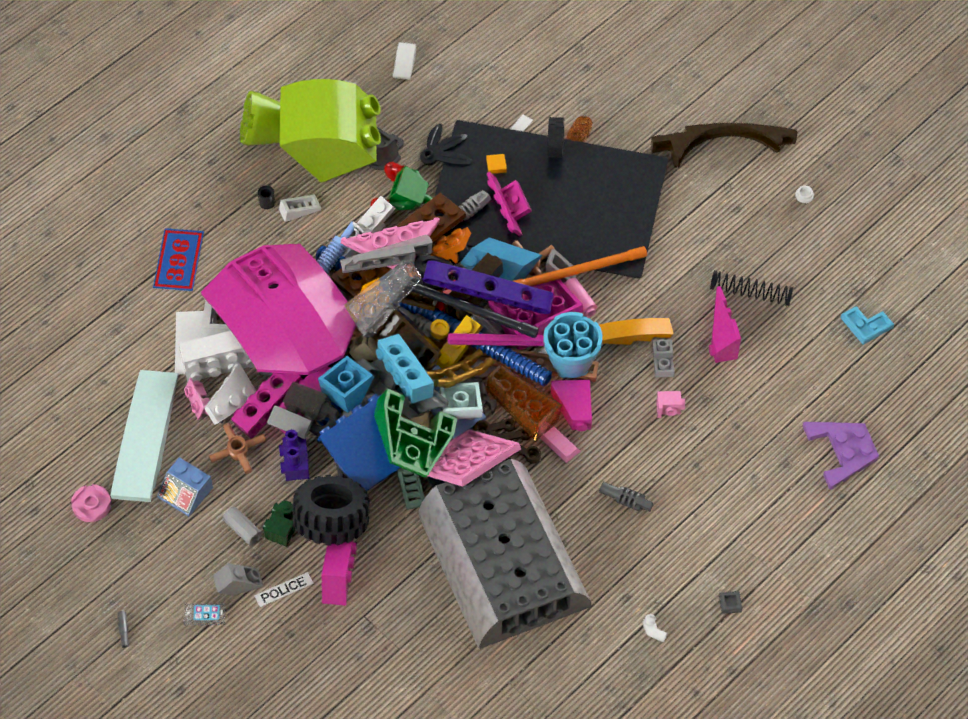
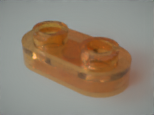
M587 116L578 117L567 133V139L585 142L592 131V120Z

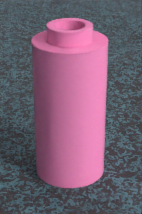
M577 278L567 280L564 285L583 304V316L590 318L595 315L597 305Z

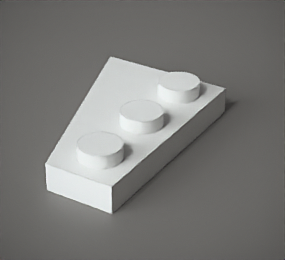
M240 363L235 364L230 375L225 378L223 385L216 391L205 407L214 425L241 408L246 403L247 398L256 392Z

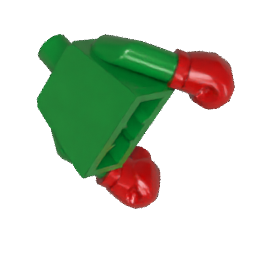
M389 162L384 166L386 177L394 182L388 200H386L395 208L394 211L415 210L421 204L424 205L433 198L426 194L429 184L423 179L418 170L410 169L395 162ZM374 198V199L371 201L370 207L375 203V201H376L378 198Z

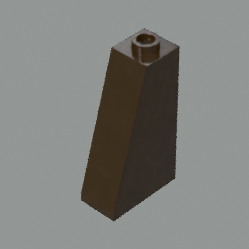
M487 253L472 271L500 277L503 273V262L499 257ZM485 284L486 289L490 291L492 287L489 284ZM451 291L448 294L477 306L483 300L482 298L456 291ZM445 304V312L449 316H453L454 319L462 321L466 315L469 317L472 315Z

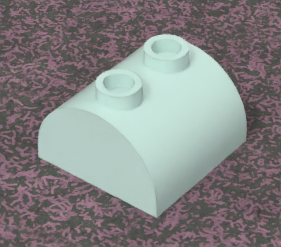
M478 382L458 383L450 388L440 387V394L449 401L448 408H440V411L455 416L458 419L473 420L474 418H482V403Z

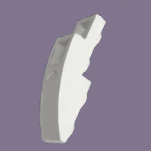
M380 196L357 223L353 222L354 231L349 238L362 233L381 231L386 225L384 223L385 220L392 214L395 208ZM347 247L342 256L349 258L357 251Z

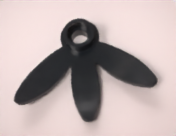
M437 124L434 126L427 138V148L420 154L421 162L428 166L435 164L437 161L454 165H470L472 160L469 157L456 152H445L466 140L467 135H453L439 142L443 125Z

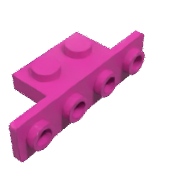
M488 172L489 180L487 183L495 192L493 196L496 202L502 207L500 209L501 214L509 222L507 227L511 233L515 232L520 237L522 232L517 220L532 212L525 195L516 180L501 188L497 178L491 172Z

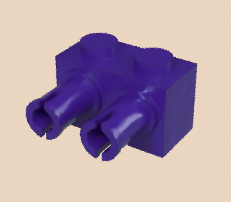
M288 430L285 433V437H282L283 445H279L280 457H284V462H280L281 474H285L286 481L310 479L307 441L298 437L295 430Z

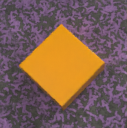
M504 154L486 156L488 172L492 174L507 172Z

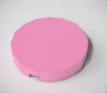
M92 485L88 487L83 486L74 493L71 503L74 515L79 520L96 522L103 519L109 513L112 501L109 492L104 487Z

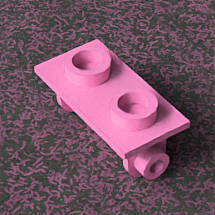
M190 378L184 392L191 403L193 413L200 420L202 414L208 415L205 407L210 400L209 398H202L207 396L203 383L198 380L193 382L192 378Z

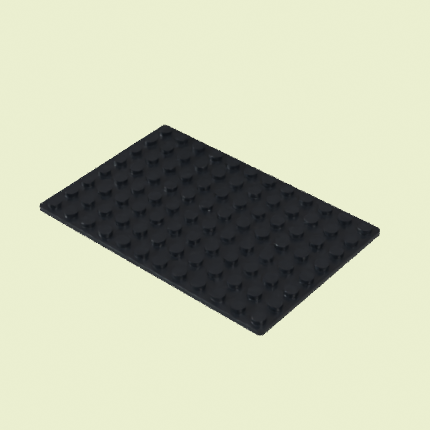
M462 120L455 122L452 136L466 134L467 138L462 143L447 150V152L463 154L469 157L472 163L470 165L444 163L434 197L442 193L459 206L471 196L483 190L489 194L491 200L468 220L461 221L453 229L444 234L446 237L451 235L456 229L461 228L462 230L468 227L471 235L466 245L471 248L487 238L510 245L514 241H518L524 249L538 254L550 245H553L555 250L573 266L627 252L642 246L646 248L648 253L668 164L667 157L564 139L563 158L548 157V136ZM505 155L507 172L495 173L493 175L497 178L501 188L516 180L532 212L517 220L522 232L520 237L515 232L511 233L508 229L507 223L509 222L501 214L500 209L502 207L496 202L493 196L495 192L487 183L489 178L487 176L486 156ZM438 213V214H436L435 216H437V217H438V216H441V217H442V216H444V214ZM549 256L544 258L542 261L547 262ZM646 257L603 267L595 271L639 279L643 275Z

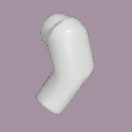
M646 615L643 620L646 634L664 642L667 633L657 629L656 617L654 615Z

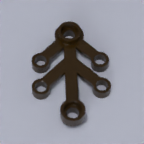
M510 418L493 424L480 420L473 426V431L480 432L479 430L483 429L485 432L481 433L510 441L519 438L529 440L532 436V431L528 427L513 431L515 422ZM504 429L508 433L498 434L494 431ZM520 445L521 450L517 453L525 456L527 462L535 464L540 461L541 451L538 447L531 446L525 448Z

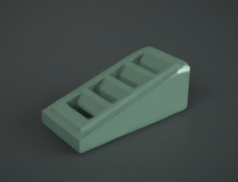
M403 468L398 469L397 477L406 509L410 510L420 507L425 498L419 475ZM415 482V484L405 486L407 483ZM418 490L416 492L407 493L408 491ZM420 497V499L409 501L410 498Z

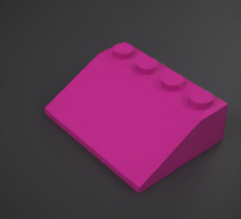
M560 279L532 286L554 294L550 314H540L488 301L493 312L538 327L539 332L537 335H544L545 327L559 314L566 312L583 313V304ZM522 294V298L529 301V297L526 294ZM501 325L505 334H521L516 330ZM515 346V347H516L518 350H523V349H525V348H527V347H529V346Z

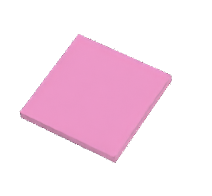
M468 429L450 440L428 476L459 486H465L521 450L520 443Z

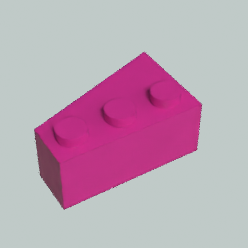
M354 540L350 543L344 542L342 545H327L321 575L322 604L346 606L349 583L352 581L351 569H354L355 562L353 555L357 553V543Z

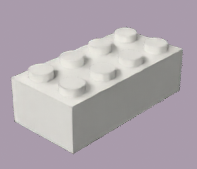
M231 331L178 343L187 382L190 378L193 381H200L204 378L217 377L220 374L232 372L233 367L237 363H240L243 369L255 367Z

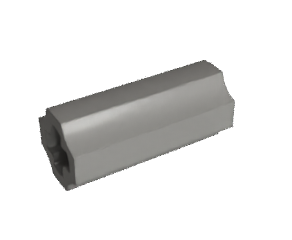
M235 506L224 513L223 521L249 546L259 541L262 536L261 531Z

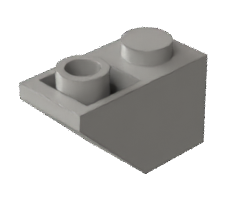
M228 563L213 575L217 592L220 594L234 596L263 586L258 568Z

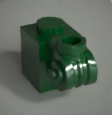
M282 501L274 504L271 512L272 515L270 519H266L264 522L263 530L265 539L287 547L296 530L293 521L290 520L293 518V504L290 501Z

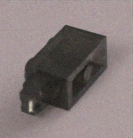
M292 382L283 400L287 408L286 410L295 414L300 413L313 422L315 420L322 422L326 417L337 420L340 414L337 409L331 407V400L327 394L296 382Z

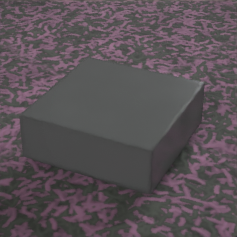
M740 591L719 593L722 614L742 612Z

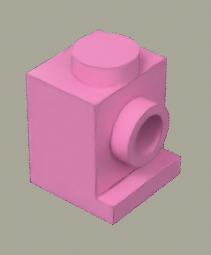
M681 391L657 392V418H661L662 415L674 416L681 414V410H685V398L681 399Z

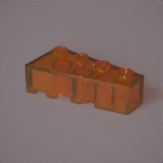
M500 364L488 375L486 390L535 441L543 436L559 420L562 404Z

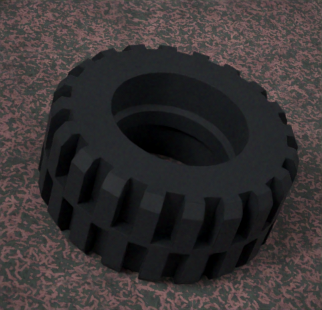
M340 475L317 476L313 480L308 479L294 493L293 525L301 536L304 535L305 539L313 540L317 544L324 543L331 546V544L342 545L344 542L350 543L354 538H359L366 531L369 524L370 498L368 492L357 481L353 482L351 478H343Z

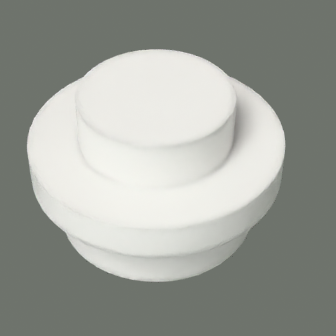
M801 186L797 189L795 197L801 203H809L814 198V192L809 186Z

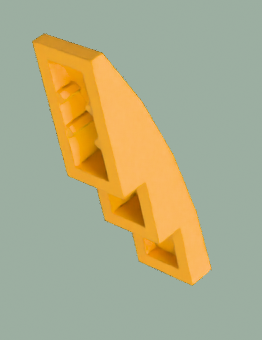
M669 318L629 319L599 324L602 331V344L631 345L633 341H651L654 337L671 338L674 334Z

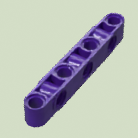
M427 261L423 278L425 283L540 314H550L554 296L552 292L438 261ZM448 275H453L456 278V281H451L448 278ZM485 284H489L492 287V291L487 290ZM522 294H526L529 297V301L524 300Z

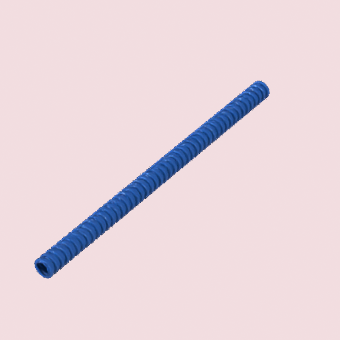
M321 246L317 250L315 256L316 260L319 259L323 251L327 248L326 246ZM340 256L331 269L335 271L341 269L340 260L345 259V257ZM356 276L353 278V280L362 279V277ZM387 280L383 281L389 290L392 303L395 302L396 305L409 310L411 313L420 314L432 322L437 319L445 320L450 327L449 333H454L462 322L456 318L454 319L453 316H449L447 313L444 314V311L438 308L435 311L397 302L401 288L392 285ZM471 345L473 348L480 349L483 353H486L487 356H491L493 359L496 358V361L506 364L507 367L511 366V369L516 370L518 373L520 372L521 375H525L538 384L540 383L541 386H546L552 378V371H547L545 367L542 368L541 365H537L536 362H532L530 359L527 360V357H522L521 354H517L511 348L507 349V346Z

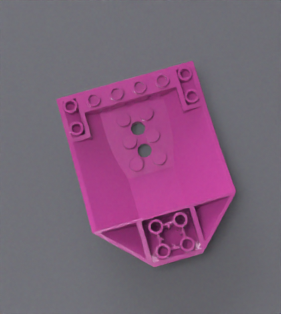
M301 244L263 245L230 261L201 291V295L236 337L256 367L257 372L310 375L344 357L358 322L357 316L338 287ZM272 284L278 286L274 289L269 288V286Z

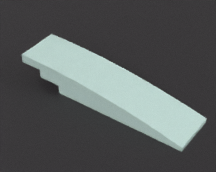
M140 370L119 452L111 490V499L151 502L153 488L155 489L157 476L160 474L178 373Z

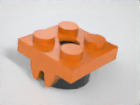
M466 227L462 230L459 228L447 237L445 235L441 236L436 240L430 256L444 258L453 265L460 263L470 251L466 245L471 235L469 228Z

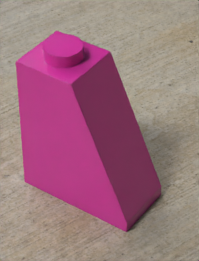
M590 380L551 381V395L570 428L578 431L591 430Z

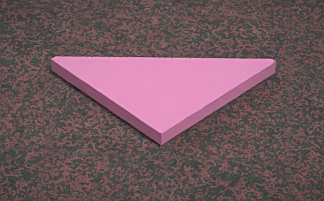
M434 218V220L426 222L418 221L409 223L407 226H395L379 232L358 234L351 238L344 237L341 239V244L362 254L422 235L430 237L439 224L440 219ZM412 262L387 267L404 275Z

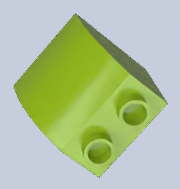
M311 79L282 86L280 93V147L321 183L376 162V145L381 142V136L376 127V116L381 112L380 104L373 94L367 95L357 84L347 81Z

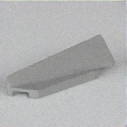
M422 235L340 260L342 272L347 273L415 262V255L432 253V239L428 235Z

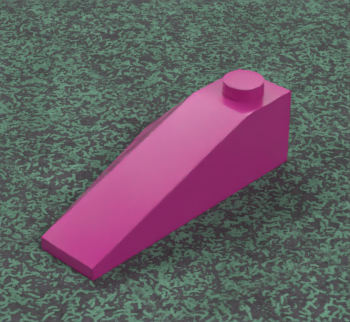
M718 286L716 289L711 345H709L710 356H714L715 363L738 359L741 343L737 323L731 317V309L727 308V300L721 286Z

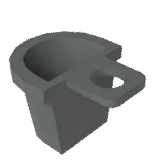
M377 127L381 136V142L376 145V162L368 166L375 170H384V166L387 163H398L401 160L398 150L404 145V140L394 134L389 135Z

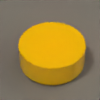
M442 319L433 321L430 326L431 335L436 339L446 338L449 334V324Z

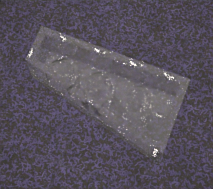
M401 262L344 304L363 337H373L376 330L385 323L391 312L396 310L402 299L422 279L412 262Z

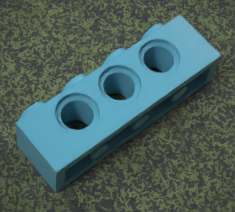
M396 334L378 340L377 358L383 361L386 371L391 373L395 384L401 387L403 395L408 397L412 404L433 397L434 382L402 337Z

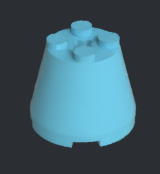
M566 312L559 314L545 327L544 346L559 377L577 378L586 375L601 349V328L596 321L593 322L591 319L583 316V313Z

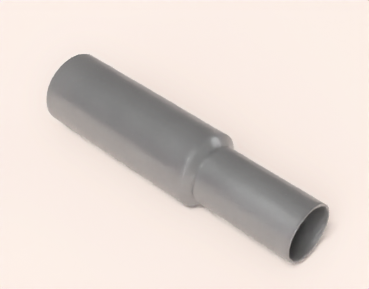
M119 611L117 617L122 648L129 647L126 611Z

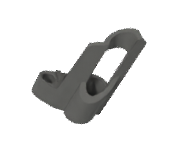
M360 359L356 362L374 377L366 395L372 392L380 396L387 388L399 393L397 391L399 385L395 384L391 373L386 371L382 360L377 359L373 363H369L365 359ZM433 388V397L413 404L405 398L402 414L408 419L419 417L432 409L448 408L449 401Z

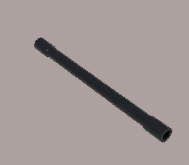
M396 274L392 285L418 293L511 328L532 338H536L539 332V328L514 320L418 284Z

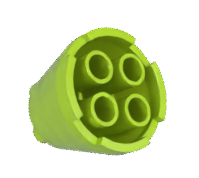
M249 91L245 98L244 112L240 123V143L247 146L280 143V102L259 92Z

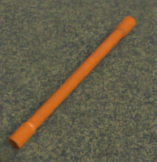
M642 246L620 254L525 279L514 280L513 282L532 287L618 263L647 257V250Z

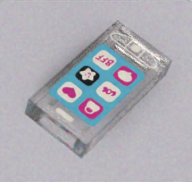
M225 603L184 604L183 623L184 625H225L226 605Z

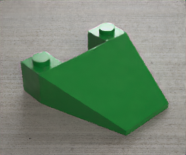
M387 388L377 399L374 417L389 462L426 478L454 436L458 418L439 411L430 420L429 428L401 417L405 396Z

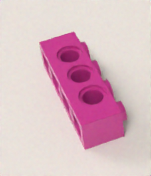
M272 373L268 380L261 383L255 394L250 395L246 403L234 412L231 418L234 425L250 439L254 438L267 424L274 405L279 407L284 402L285 397L297 388V384L302 380L299 374ZM283 383L282 387L276 388L278 384ZM270 397L269 401L263 402L265 398ZM257 411L254 416H249L252 412Z

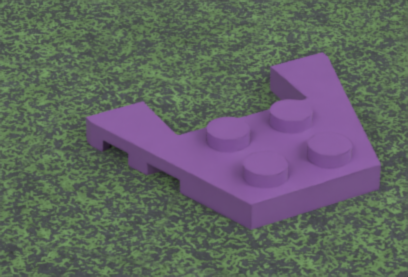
M803 422V429L809 441L825 436L829 437L841 465L839 468L824 471L823 476L829 490L834 489L842 481L845 482L851 475L862 471L879 458L865 423Z

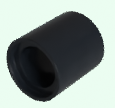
M268 185L261 186L257 192L259 205L263 209H271L275 206L274 189Z

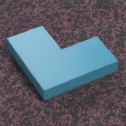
M855 306L841 314L840 317L863 345L894 328V323L883 311L867 319L859 308Z

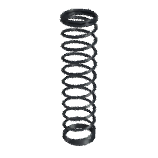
M714 270L710 290H714L717 281L718 286H720L721 271ZM728 272L725 275L721 288H723L726 280V293L730 291L733 283V294L735 295L741 283V297L744 295L748 285V298H750L756 285V300L759 298L763 288V301L766 300L770 291V302L772 303L778 290V305L781 303L785 293V306H790L793 287L791 286L789 292L788 286H785L779 301L780 284L777 285L772 298L773 283L771 282L764 298L765 280L757 296L758 279L755 280L750 293L751 279L749 277L742 293L743 276H741L735 291L736 275L734 274L727 291Z

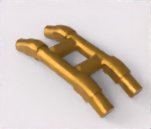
M478 349L460 362L443 369L426 372L434 380L435 387L450 388L474 376L484 374L495 362L489 357L483 363L474 367V369L470 367L484 355ZM460 369L464 371V373H461L459 375H456L454 373L455 371H458Z

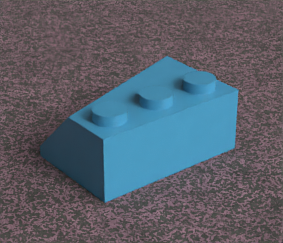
M487 238L471 248L460 264L472 270L489 253L492 256L499 257L503 262V273L499 278L514 281L525 279L542 255Z

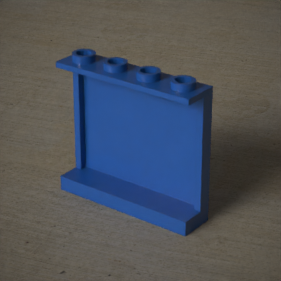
M377 394L367 400L369 403L362 407L360 404L352 410L353 414L346 417L344 415L336 420V425L332 428L327 426L319 432L320 436L317 439L318 442L321 441L345 476L351 478L353 482L357 481L366 491H369L401 468L389 462L374 417L377 399L380 397Z

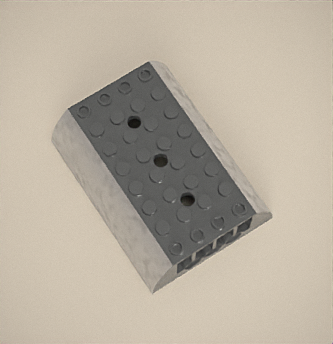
M513 459L500 462L465 486L449 482L439 484L423 500L419 509V518L478 649L592 607L587 592L530 474L521 462ZM492 505H494V508L492 510L484 509L487 507H492ZM501 537H508L510 541L503 544L499 542V539ZM521 570L524 571L526 575L522 578H519L515 576V572Z

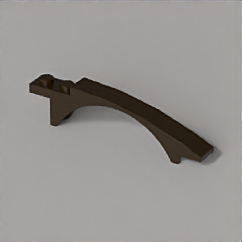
M752 123L685 126L684 132L651 137L650 148L652 153L670 151L674 168H678L692 149L714 138L743 137L757 141L771 149L774 153L780 152L779 146L796 144L798 132L795 129Z

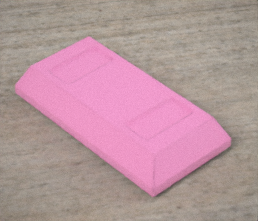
M555 426L540 436V439L565 463L581 452Z

